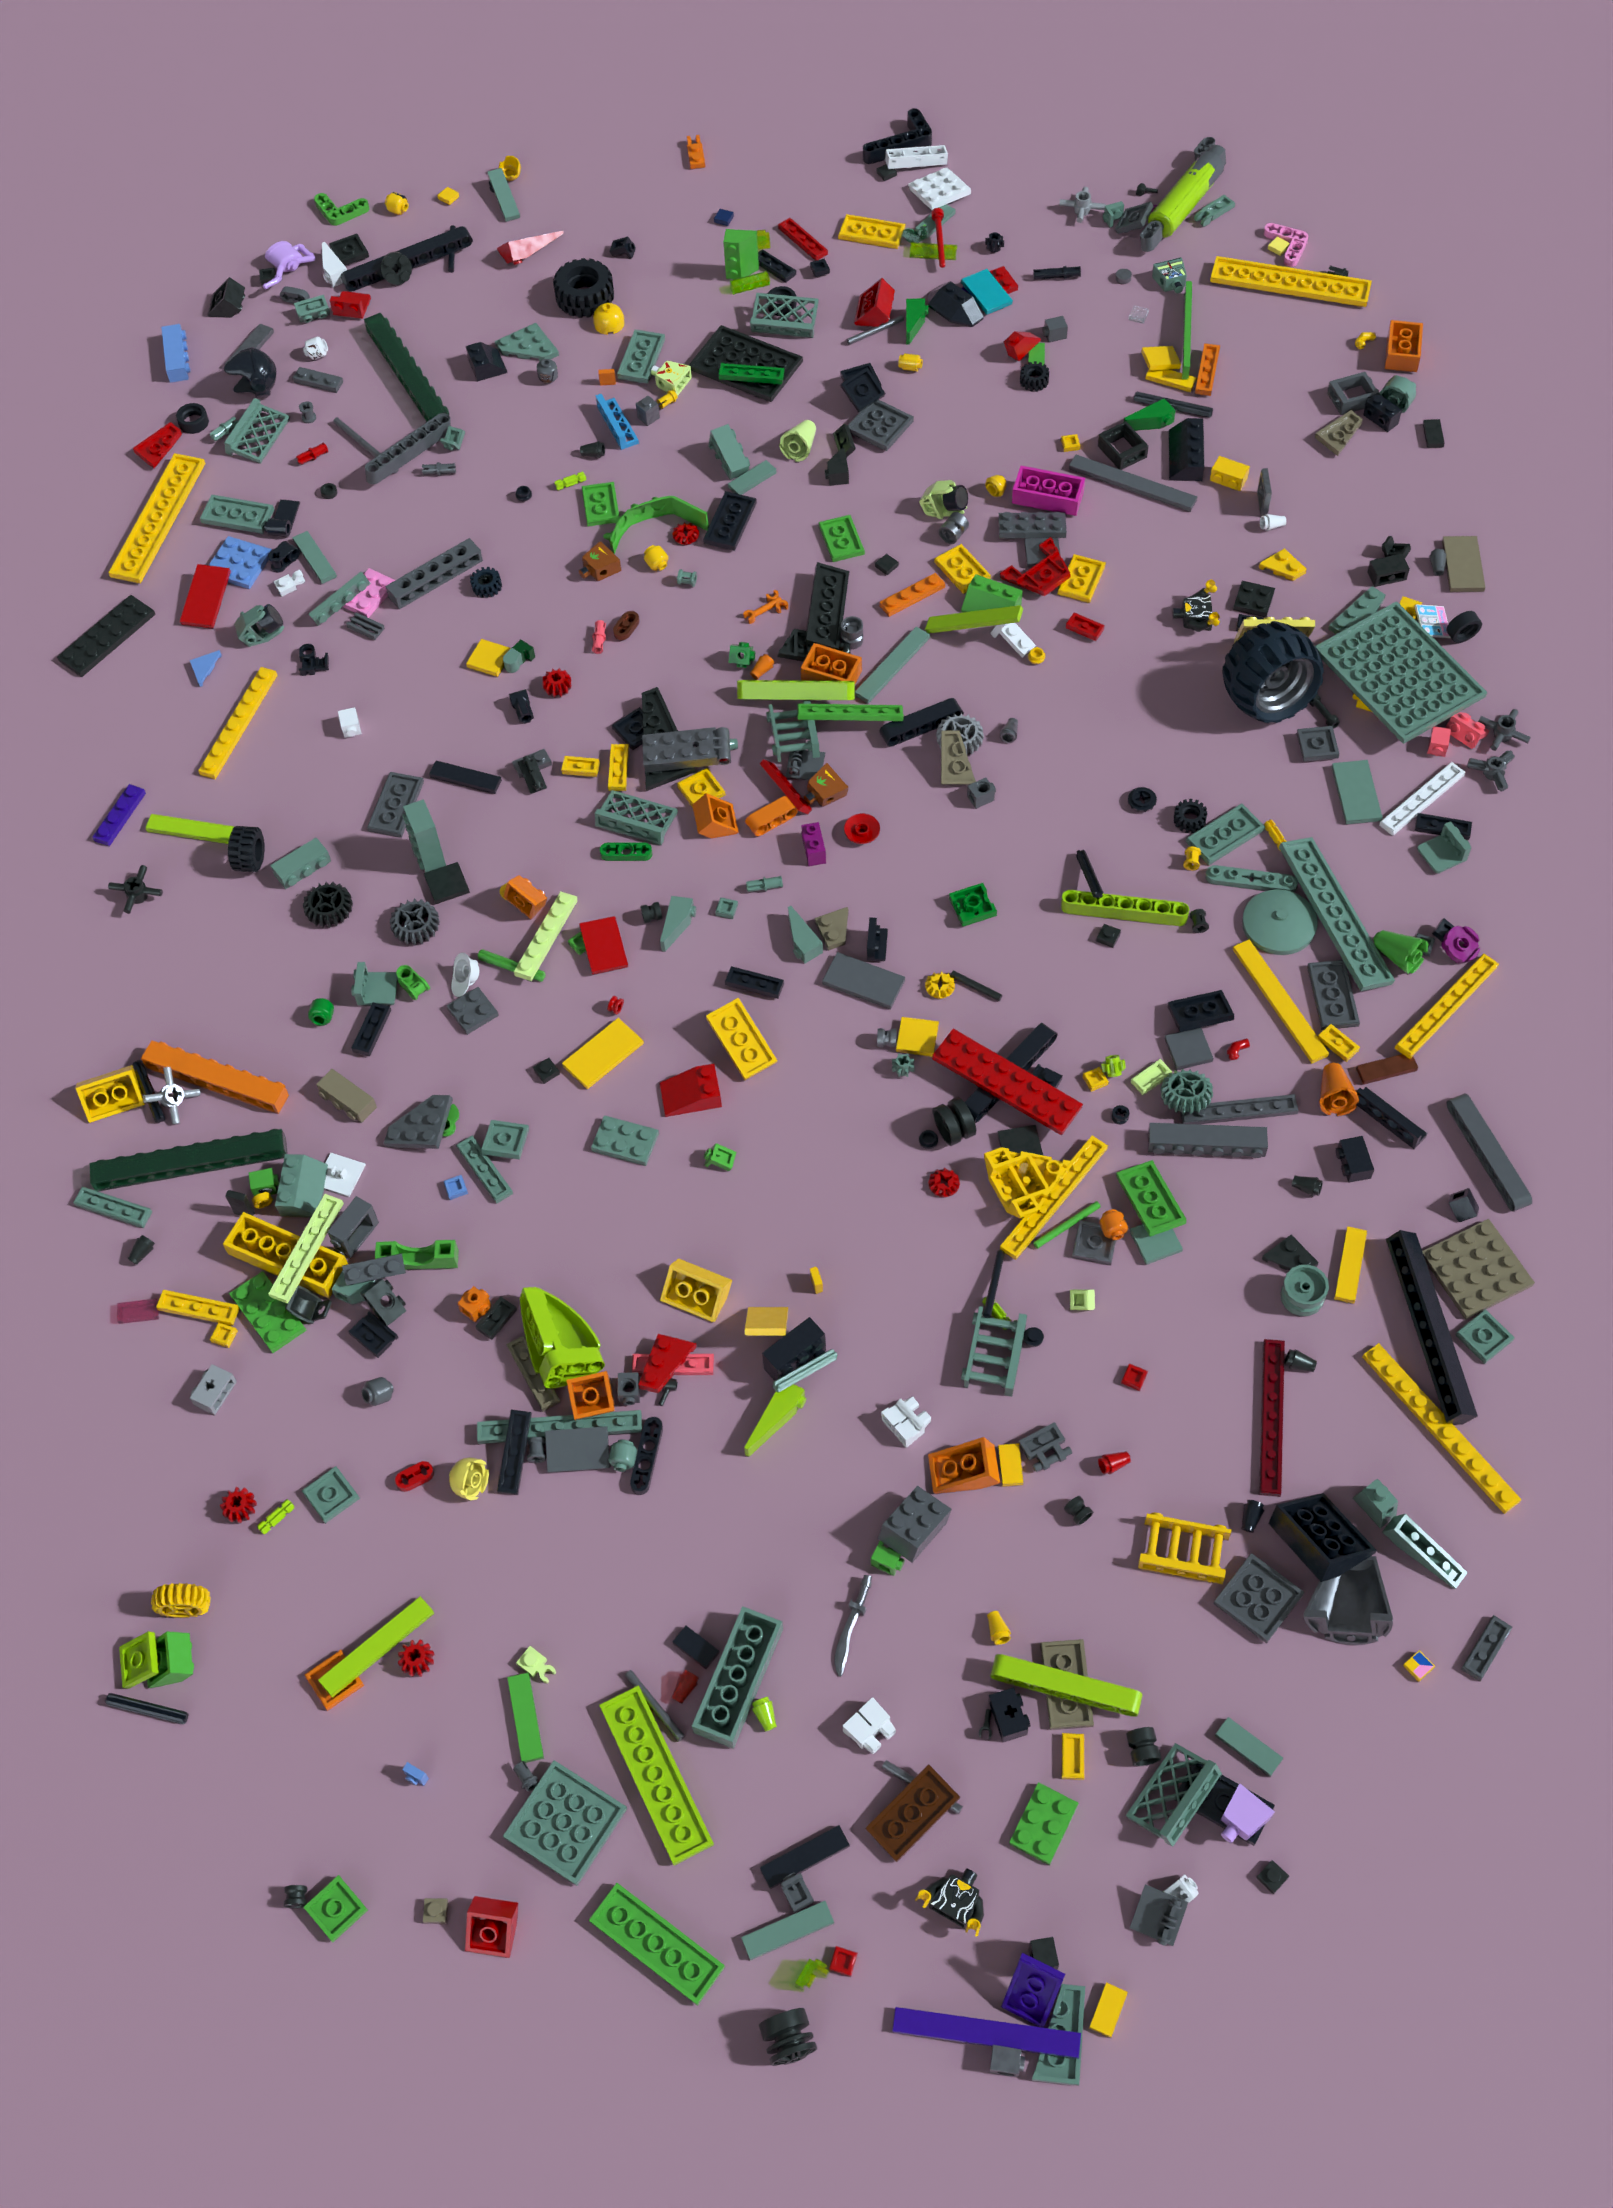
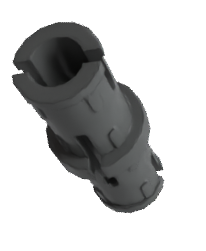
M437 462V464H422L423 475L437 474L441 476V474H456L455 463L441 464Z

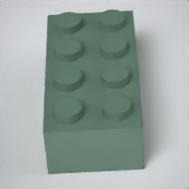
M424 799L403 806L405 814H402V817L406 824L408 837L413 853L417 857L420 870L424 869L426 873L446 866L437 830Z

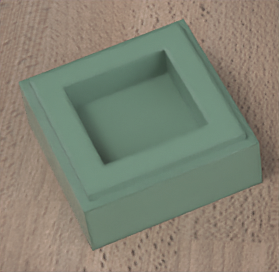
M720 897L715 915L733 919L738 907V901Z

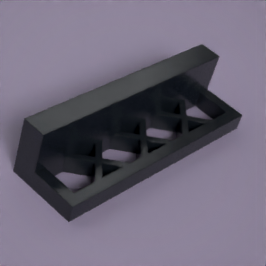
M1365 1087L1364 1089L1359 1088L1356 1091L1359 1097V1103L1356 1106L1411 1148L1415 1149L1426 1138L1428 1133L1370 1089Z

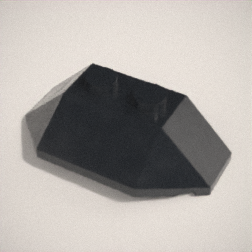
M951 281L939 285L928 293V307L951 323L973 327L984 319L973 296Z

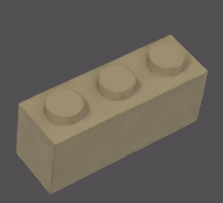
M331 1069L316 1084L319 1090L318 1094L324 1100H330L338 1110H344L352 1120L356 1119L362 1123L377 1108L373 1097L334 1069Z

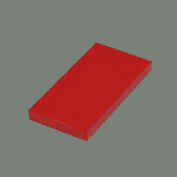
M197 564L180 618L181 625L214 629L231 573L229 568Z

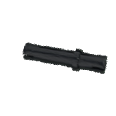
M1081 266L1033 269L1034 280L1081 277Z

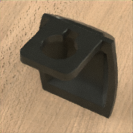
M298 1285L290 1301L286 1304L285 1309L296 1318L313 1324L316 1320L326 1318L332 1301H322L313 1292ZM325 1306L324 1311L321 1314H319V1310H321Z

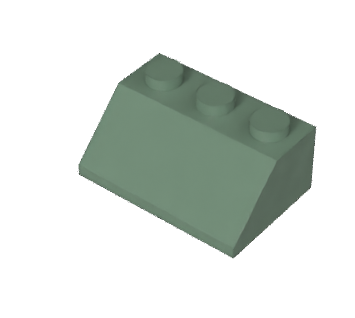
M285 1154L275 1207L281 1217H312L323 1198L328 1164L306 1155Z

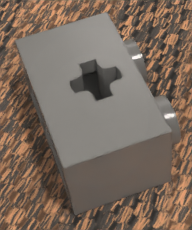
M212 1364L203 1373L202 1380L198 1386L193 1388L190 1399L194 1406L216 1415L237 1381L232 1373Z

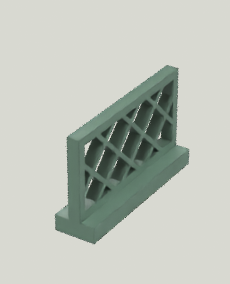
M756 293L753 316L750 321L751 331L814 338L819 299ZM759 299H767L768 303L761 306ZM781 300L784 304L777 308L774 302ZM797 302L799 306L792 309L789 304ZM808 303L814 304V307L809 311L805 307ZM772 305L775 310L768 314L765 309ZM787 306L790 312L783 315L781 310ZM803 308L806 313L799 317L796 312ZM761 311L766 315L762 319L756 318L757 314ZM776 313L781 316L779 320H773L771 317ZM793 314L797 319L793 322L788 321L787 318ZM807 316L812 319L811 324L804 323L802 320Z
M254 398L224 442L226 454L232 456L235 453L261 464L290 420V416L264 406L260 403V400ZM264 411L269 413V415L261 417L260 413ZM282 418L284 420L282 422L275 423L274 419ZM272 420L273 424L265 426L263 421ZM259 422L262 425L261 427L253 428L252 426L253 424ZM275 428V433L268 434L267 430ZM256 432H265L263 436L257 437ZM252 433L255 437L250 439L245 438L246 435ZM268 439V444L260 445L259 441ZM257 442L258 446L250 448L248 445L249 443ZM246 445L247 449L240 450L238 446ZM261 451V454L257 457L252 455V452Z
M612 790L601 809H597L595 812V826L662 845L664 835L676 817L678 809ZM614 797L621 799L622 801L613 803L612 800ZM636 803L638 806L630 808L628 804ZM625 805L626 809L617 810V807ZM649 807L654 809V811H650L647 813L645 811V809ZM613 809L614 813L607 812L606 810ZM641 810L643 813L637 816H634L633 812ZM667 812V813H670L671 815H670V816H666V817H662L661 814ZM630 814L631 817L628 818V817H624V816H622V815ZM658 815L659 819L651 821L649 818ZM645 818H646V820H647L646 823H645V822L638 821V820L645 819ZM657 824H663V828L655 826Z
M1175 1743L1126 1816L1173 1847L1222 1773L1213 1761H1207ZM1177 1752L1184 1754L1185 1761L1174 1764L1173 1758ZM1198 1763L1203 1765L1200 1772L1191 1773L1190 1765ZM1187 1767L1188 1775L1177 1778L1175 1770ZM1172 1771L1173 1779L1162 1782V1774ZM1189 1781V1789L1179 1793L1178 1784ZM1174 1785L1176 1794L1164 1797L1163 1788ZM1159 1789L1161 1798L1149 1800L1148 1795L1150 1792ZM1177 1799V1807L1167 1811L1166 1802ZM1162 1803L1163 1812L1152 1815L1150 1806ZM1147 1807L1148 1816L1142 1818L1135 1816L1139 1809ZM1165 1817L1166 1823L1162 1829L1158 1830L1155 1828L1153 1820Z

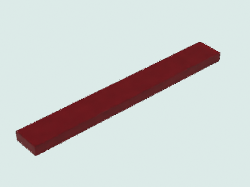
M1264 1339L1259 1495L1281 1497L1285 1341Z

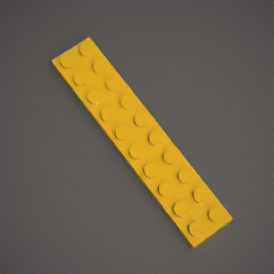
M1216 256L1210 282L1362 307L1367 306L1372 283L1371 280Z
M173 454L108 572L111 578L141 584L206 464L204 459Z

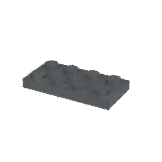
M1004 512L999 513L998 516L999 538H1066L1065 513Z

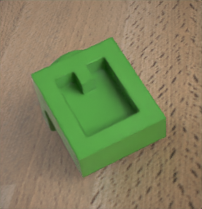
M715 1143L704 1154V1159H706L704 1166L709 1167L713 1164L730 1171L737 1152Z

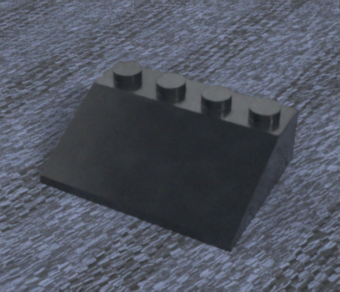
M1324 1493L1276 1505L1268 1523L1320 1582L1339 1577L1374 1555L1377 1551Z

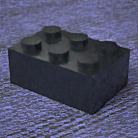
M808 1317L762 1352L764 1370L775 1381L825 1353V1333Z

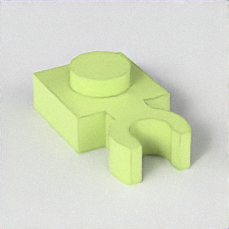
M531 1646L528 1647L516 1662L520 1668L527 1673L529 1672L533 1678L538 1673L541 1680L547 1684L549 1680L544 1676L545 1673L550 1671L554 1675L556 1674L553 1666L544 1665L547 1659Z

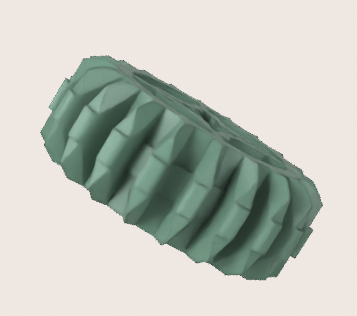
M1182 1068L1181 1072L1175 1070L1173 1074L1169 1073L1164 1078L1161 1085V1097L1164 1105H1168L1169 1109H1174L1176 1113L1182 1111L1183 1115L1185 1112H1189L1192 1115L1193 1111L1199 1113L1201 1109L1205 1110L1210 1105L1213 1098V1086L1210 1083V1079L1205 1077V1074L1199 1075L1198 1070L1192 1072L1191 1069L1184 1071Z

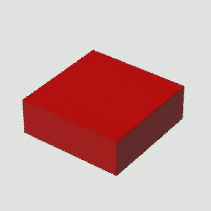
M1129 1364L1121 1384L1140 1391L1148 1371Z
M836 1946L829 1970L851 1977L858 1953Z

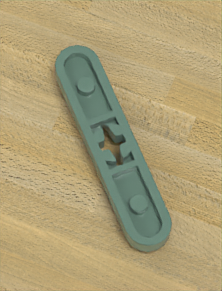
M1218 865L1208 867L1205 874L1206 880L1211 884L1262 891L1280 889L1295 892L1298 885L1297 879L1292 875Z

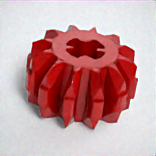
M552 668L551 672L546 671V676H543L542 679L544 691L548 695H553L554 698L557 695L562 697L563 693L568 694V690L571 689L572 685L571 677L566 670L561 671L560 668L558 670Z
M236 1487L233 1493L230 1490L227 1491L228 1497H222L224 1503L220 1504V1508L223 1510V1516L228 1518L230 1522L233 1523L237 1520L238 1523H242L244 1517L247 1520L250 1519L249 1513L255 1514L253 1508L257 1506V1502L253 1500L255 1496L246 1488L240 1491Z
M419 1639L417 1644H415L414 1640H411V1646L408 1647L403 1644L402 1647L405 1651L398 1652V1656L401 1658L398 1660V1664L403 1666L401 1669L403 1673L409 1672L410 1677H413L416 1672L419 1677H422V1670L429 1672L428 1665L434 1664L432 1657L435 1654L433 1650H430L431 1646L429 1643L424 1644Z

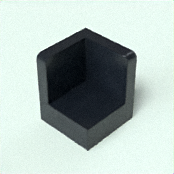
M1469 1188L1450 1195L1449 1205L1458 1222L1477 1217L1479 1206Z

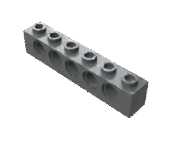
M470 538L466 539L385 586L388 598L398 609L405 607L482 562L481 550Z

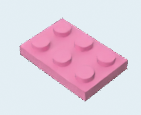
M370 568L364 575L371 584L343 606L354 613L357 612L368 618L388 596L385 586L395 581Z

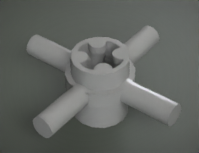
M1083 187L1082 191L1076 194L1075 200L1060 199L1059 206L1074 207L1078 223L1083 221V217L1088 215L1091 209L1105 210L1106 204L1093 203L1091 201L1088 187Z
M165 1067L163 1070L166 1086L158 1094L143 1095V1102L159 1101L163 1106L170 1107L172 1124H179L177 1106L182 1102L183 1098L200 1096V1089L182 1090L181 1087L173 1082L171 1067ZM171 1092H172V1093H173V1097H169V1098H168L167 1093H171Z

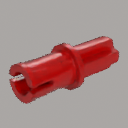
M323 442L316 447L308 448V451L296 456L299 464H304L312 459L316 460L317 457L329 451Z

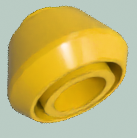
M994 475L986 479L985 486L992 496L1001 497L1004 494L1007 483L1003 476Z

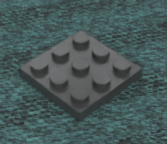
M878 400L860 411L848 426L852 435L887 451L914 422V416Z
M1251 1553L1213 1604L1265 1643H1268L1305 1592Z

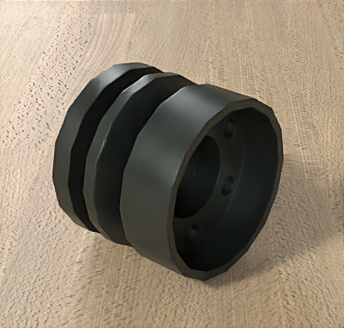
M804 2008L782 2012L759 2024L763 2040H775V2043L766 2049L768 2054H775L769 2059L772 2066L795 2063L818 2049L815 2042H808L814 2037L812 2032L801 2033V2030L810 2024Z

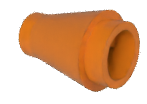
M767 654L760 656L750 675L758 680L773 668L774 660Z

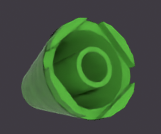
M1382 930L1376 933L1373 939L1376 948L1407 974L1409 972L1414 973L1424 961L1422 955L1428 951V942L1426 940Z

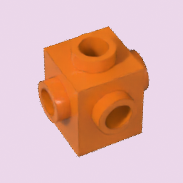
M474 1286L464 1292L461 1300L457 1303L460 1312L473 1322L484 1316L491 1306L488 1293L483 1289L478 1290Z

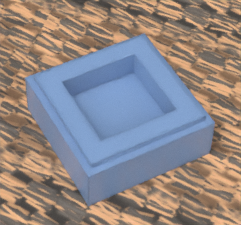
M462 1175L443 1181L450 1200L468 1194Z

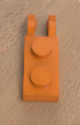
M696 135V143L691 144V137L687 136L690 168H705L700 136Z

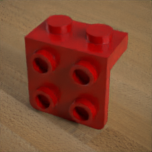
M342 291L339 297L331 296L329 301L333 315L363 319L371 296L369 294Z

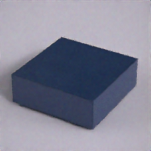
M719 209L714 217V223L729 226L734 217V212Z

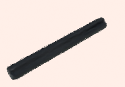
M1138 391L1134 395V401L1150 405L1165 398ZM1165 398L1177 411L1209 418L1213 414V408Z

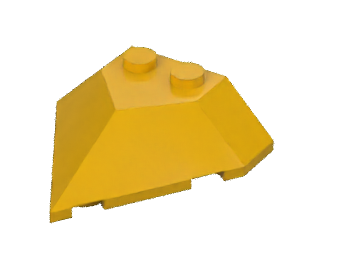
M1003 1147L984 1153L990 1184L1006 1212L1018 1218L1038 1212L1070 1164L1069 1160H1052V1157L1023 1151L1020 1153L1012 1152L1008 1148Z

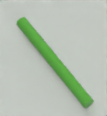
M1095 1201L1034 1241V1246L1037 1249L1078 1223L1079 1220L1084 1219L1101 1208L1099 1202Z

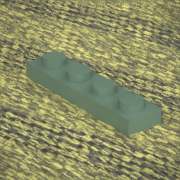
M359 572L311 611L309 615L319 626L327 621L335 612H338L341 607L351 601L357 594L365 590L371 583L362 572Z

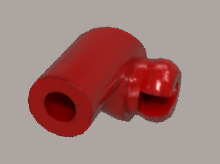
M1246 1038L1231 1043L1227 1050L1229 1059H1238V1052L1250 1047L1249 1040Z

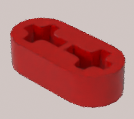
M422 1461L401 1471L395 1478L399 1490L407 1492L430 1481L434 1476L433 1467L429 1462ZM422 1468H425V1470H427L426 1475L422 1474ZM405 1477L408 1480L407 1485H404V1483H402V1479Z

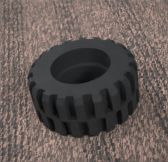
M581 258V260L574 259L570 263L568 261L554 275L553 286L557 305L566 314L569 313L570 316H577L578 318L583 316L591 317L598 306L604 303H612L614 299L612 274L608 267L598 260ZM580 287H590L587 289H578Z

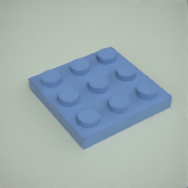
M228 536L209 565L229 568L231 573L228 583L250 589L269 561L268 555L272 549Z

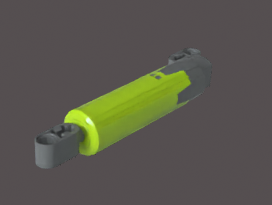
M1206 137L1194 149L1195 162H1193L1148 217V225L1140 233L1142 251L1150 252L1154 250L1162 238L1171 236L1224 171L1226 152L1222 146L1215 145L1213 137Z

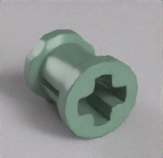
M679 569L677 584L681 585V583L695 587L697 572L691 573Z

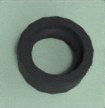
M786 286L775 287L768 292V294L796 296L795 291ZM774 302L777 308L782 305ZM797 302L789 304L792 309L796 308ZM772 305L768 307L770 312L775 310ZM787 306L781 310L783 315L790 312Z
M198 403L185 404L176 413L178 425L185 433H199L208 426L209 419L206 409ZM192 415L201 416L199 419L192 422L184 421L187 417Z
M1466 611L1452 619L1446 631L1453 642L1463 643L1480 631L1482 622L1474 611Z

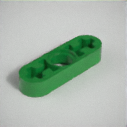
M608 842L600 847L601 858L605 861H647L653 855L652 847L648 843ZM624 849L631 850L627 855L621 853Z

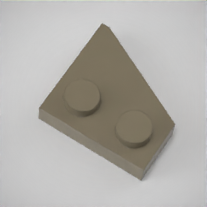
M848 907L815 918V924L828 951L846 944Z

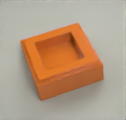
M614 369L598 370L600 386L616 385Z

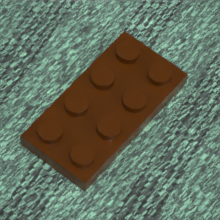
M928 1764L865 1829L898 1862L961 1797Z

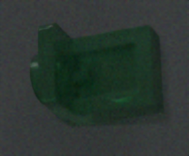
M922 225L919 228V232L906 228L903 230L902 237L906 238L905 240L908 242L919 243L925 240L927 236V225Z

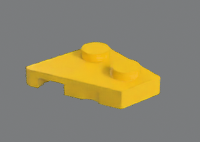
M1285 548L1259 564L1261 570L1267 568L1272 570L1273 574L1283 576L1291 581L1306 574L1307 570Z

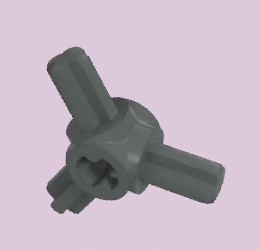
M1510 750L1503 753L1500 757L1487 758V761L1469 758L1467 767L1484 771L1485 777L1489 780H1494L1497 789L1502 792L1508 789V784L1504 777L1507 764L1514 759L1515 755Z

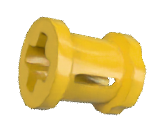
M1194 846L1187 847L1185 849L1186 860L1183 863V867L1190 871L1197 870L1200 867L1198 860L1201 850Z

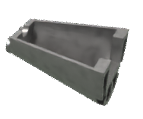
M1376 1556L1367 1558L1337 1578L1323 1582L1319 1581L1304 1612V1620L1315 1633L1319 1631L1325 1634V1639L1347 1645L1371 1644L1377 1642L1379 1637H1386L1390 1633L1393 1626V1616Z

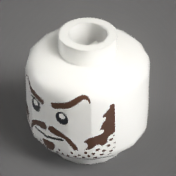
M314 337L305 341L303 351L306 357L309 356L310 359L317 360L326 356L328 346L324 339Z

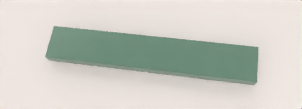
M915 627L855 691V696L869 704L930 639V634Z

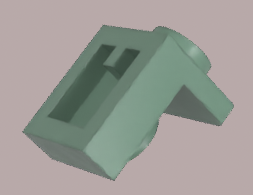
M1120 201L1105 206L1103 220L1109 227H1113V220L1122 217L1124 213L1123 202Z

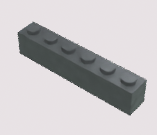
M1149 1123L1148 1152L1155 1154L1173 1153L1175 1155L1193 1154L1195 1156L1204 1154L1216 1157L1229 1155L1233 1157L1251 1156L1253 1158H1261L1266 1156L1268 1149L1267 1127Z

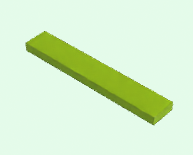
M1021 605L932 616L928 619L925 631L927 633H937L1018 623L1023 608Z
M151 814L146 830L147 832L228 844L230 834L235 826Z
M420 1596L318 1679L319 1683L333 1698L434 1614V1611Z

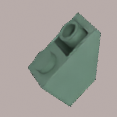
M342 1271L332 1287L335 1298L354 1305L365 1301L360 1293L374 1283L375 1280L346 1285Z

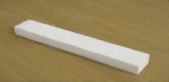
M1451 762L1380 821L1379 826L1394 836L1414 819L1417 813H1421L1465 775V771Z

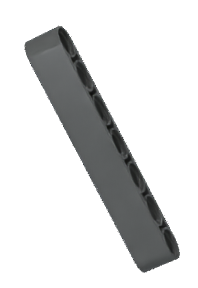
M446 413L438 414L365 465L366 481L369 484L381 482L440 441L441 438H444L448 427L451 426L450 416Z
M1464 1093L1447 1100L1448 1111L1508 1208L1514 1212L1531 1205L1533 1201L1530 1192L1470 1096Z

